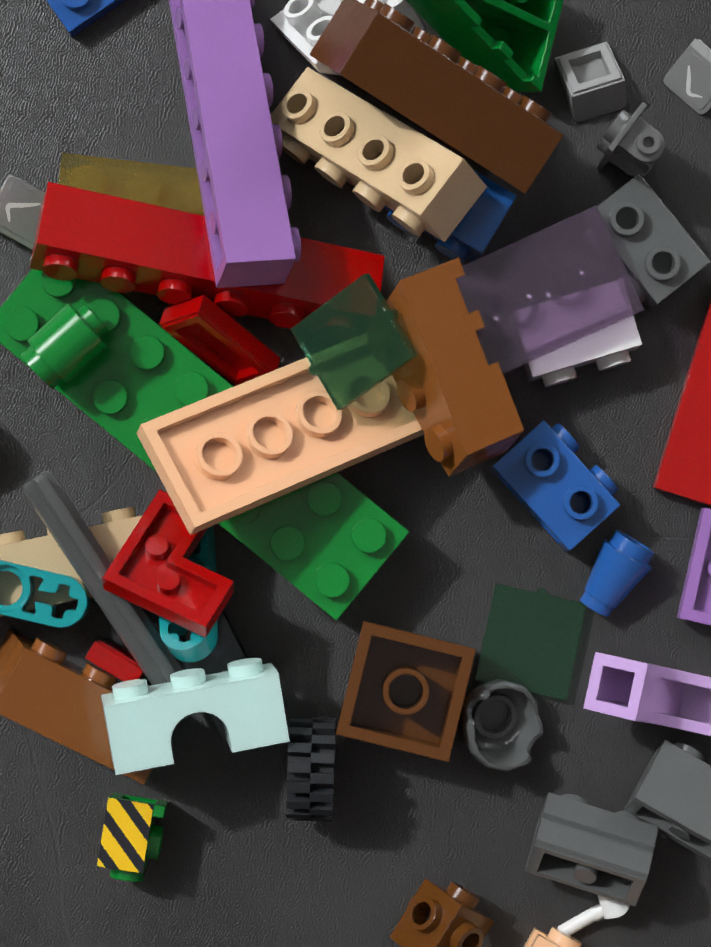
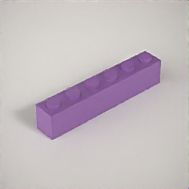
M169 0L216 288L284 284L294 262H299L301 239L298 228L290 227L287 210L290 209L292 201L291 183L288 175H281L278 158L282 154V133L279 124H272L269 108L273 102V83L271 75L262 71L260 58L264 52V33L262 25L253 21L251 9L254 7L255 0Z

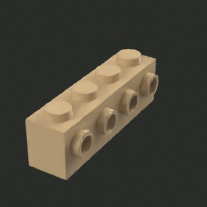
M309 67L305 69L270 115L272 124H279L281 128L282 150L302 165L310 158L317 163L314 168L324 178L339 188H342L346 181L355 186L352 192L375 211L380 212L384 206L394 211L391 215L393 219L415 236L419 237L425 230L445 242L487 188L464 158Z

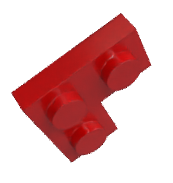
M160 489L102 577L104 590L205 638L234 593V581L188 560L208 528L190 535L169 494Z

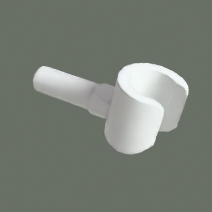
M597 895L599 905L590 907L558 926V929L572 935L595 921L598 922L603 918L612 919L624 915L630 905Z

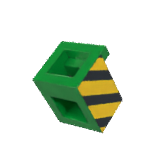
M116 792L110 795L107 802L97 866L111 868L109 876L114 879L143 882L149 859L159 860L164 826L154 825L155 818L165 817L168 813L170 801Z

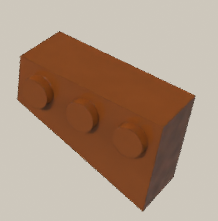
M459 257L400 280L367 330L370 334V344L375 356L382 363H386L397 383V393L402 405L409 412H413L424 432V440L428 452L434 460L441 462L448 477L505 453L524 431L499 362L488 365L476 334V330L485 327L479 310L468 312L456 278L465 275Z
M9 629L0 644V715L114 770L101 695L113 693L112 686L117 681V678L90 663H87L82 668L65 659L67 653L59 647L38 637L35 641H32ZM153 768L124 773L123 775L144 785Z

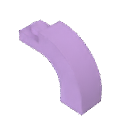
M595 652L583 709L711 736V677Z

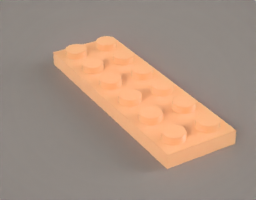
M365 333L140 425L136 434L189 534L192 535L424 435V432L413 412H409L402 405L397 393L396 381L386 363H382L375 356L370 344V334Z

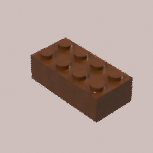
M343 0L309 55L526 194L563 137L562 133L547 124L552 113L528 97L522 96L507 87L506 82L483 67L476 66L461 56L462 53L438 37L428 34L417 26H414L411 33H409L415 22L388 4H383L378 0H365L363 4L357 0Z

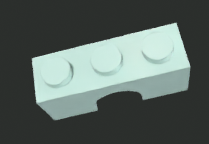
M245 658L228 663V671L205 675L204 669L194 668L172 673L170 675L171 682L148 686L147 680L134 679L114 684L112 686L113 693L103 694L101 699L115 774L119 775L174 764L171 748L173 730L181 719L197 712L213 714L223 721L226 741L232 753L290 742L279 673L272 663L262 664L261 658Z

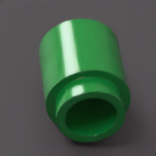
M67 303L27 340L30 347L21 354V357L53 389L62 380L69 383L108 347L101 336L109 329L86 304L76 310Z

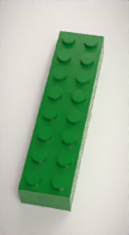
M32 269L0 307V344L29 367L21 357V354L30 347L27 340L67 303L76 310L86 304L109 329L101 336L108 347L69 383L62 380L55 389L156 472L136 434L140 425L233 386L120 293L107 290L100 283L76 278L70 281L56 280L45 275L43 271ZM338 472L218 523L335 620L341 616L409 533L406 528Z

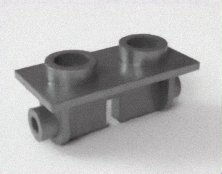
M644 102L641 103L632 116L625 110H622L602 137L603 139L597 147L598 150L604 153L596 168L600 172L609 161L628 176L635 177L639 173L641 176H644L651 170L653 163L663 153L665 142L662 134L640 118L647 107Z

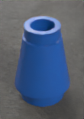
M615 530L610 540L603 539L585 586V592L581 596L580 601L600 615L609 617L613 609L618 607L652 569L648 563L655 553L633 537Z

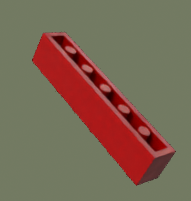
M48 182L40 208L29 269L43 271L48 277L61 281H70L76 278L100 283L105 289L113 292L127 293L138 291L158 296L160 300L174 305L205 295L231 317H239L246 314L269 319L271 323L282 328H298L302 326L325 331L328 336L335 339L350 340L368 333V328L378 315L385 256L300 237L299 262H294L284 284L216 288L205 216Z

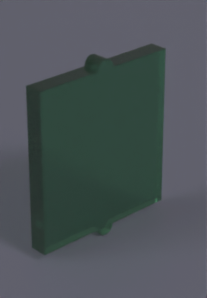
M370 273L363 274L290 329L311 364L309 367L310 374L319 377L337 410L346 408L418 356L397 321L399 317L398 310L390 309Z
M495 583L475 680L490 682L496 679H503L523 685L529 692L566 700L586 605L582 602L547 595V591L544 588H538L535 592Z

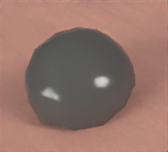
M503 679L492 680L473 689L463 702L458 722L459 739L477 762L488 768L508 772L524 767L532 761L531 748L535 741L543 735L544 730L539 716L537 700L525 686Z

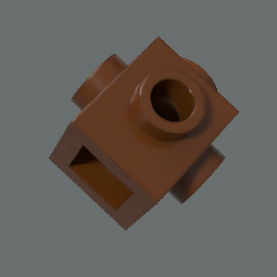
M425 878L417 893L409 901L406 911L390 935V938L401 947H481L484 937L494 920L476 908L480 898L462 885L451 881L448 887L444 888Z

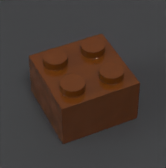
M363 620L336 735L449 762L476 649Z

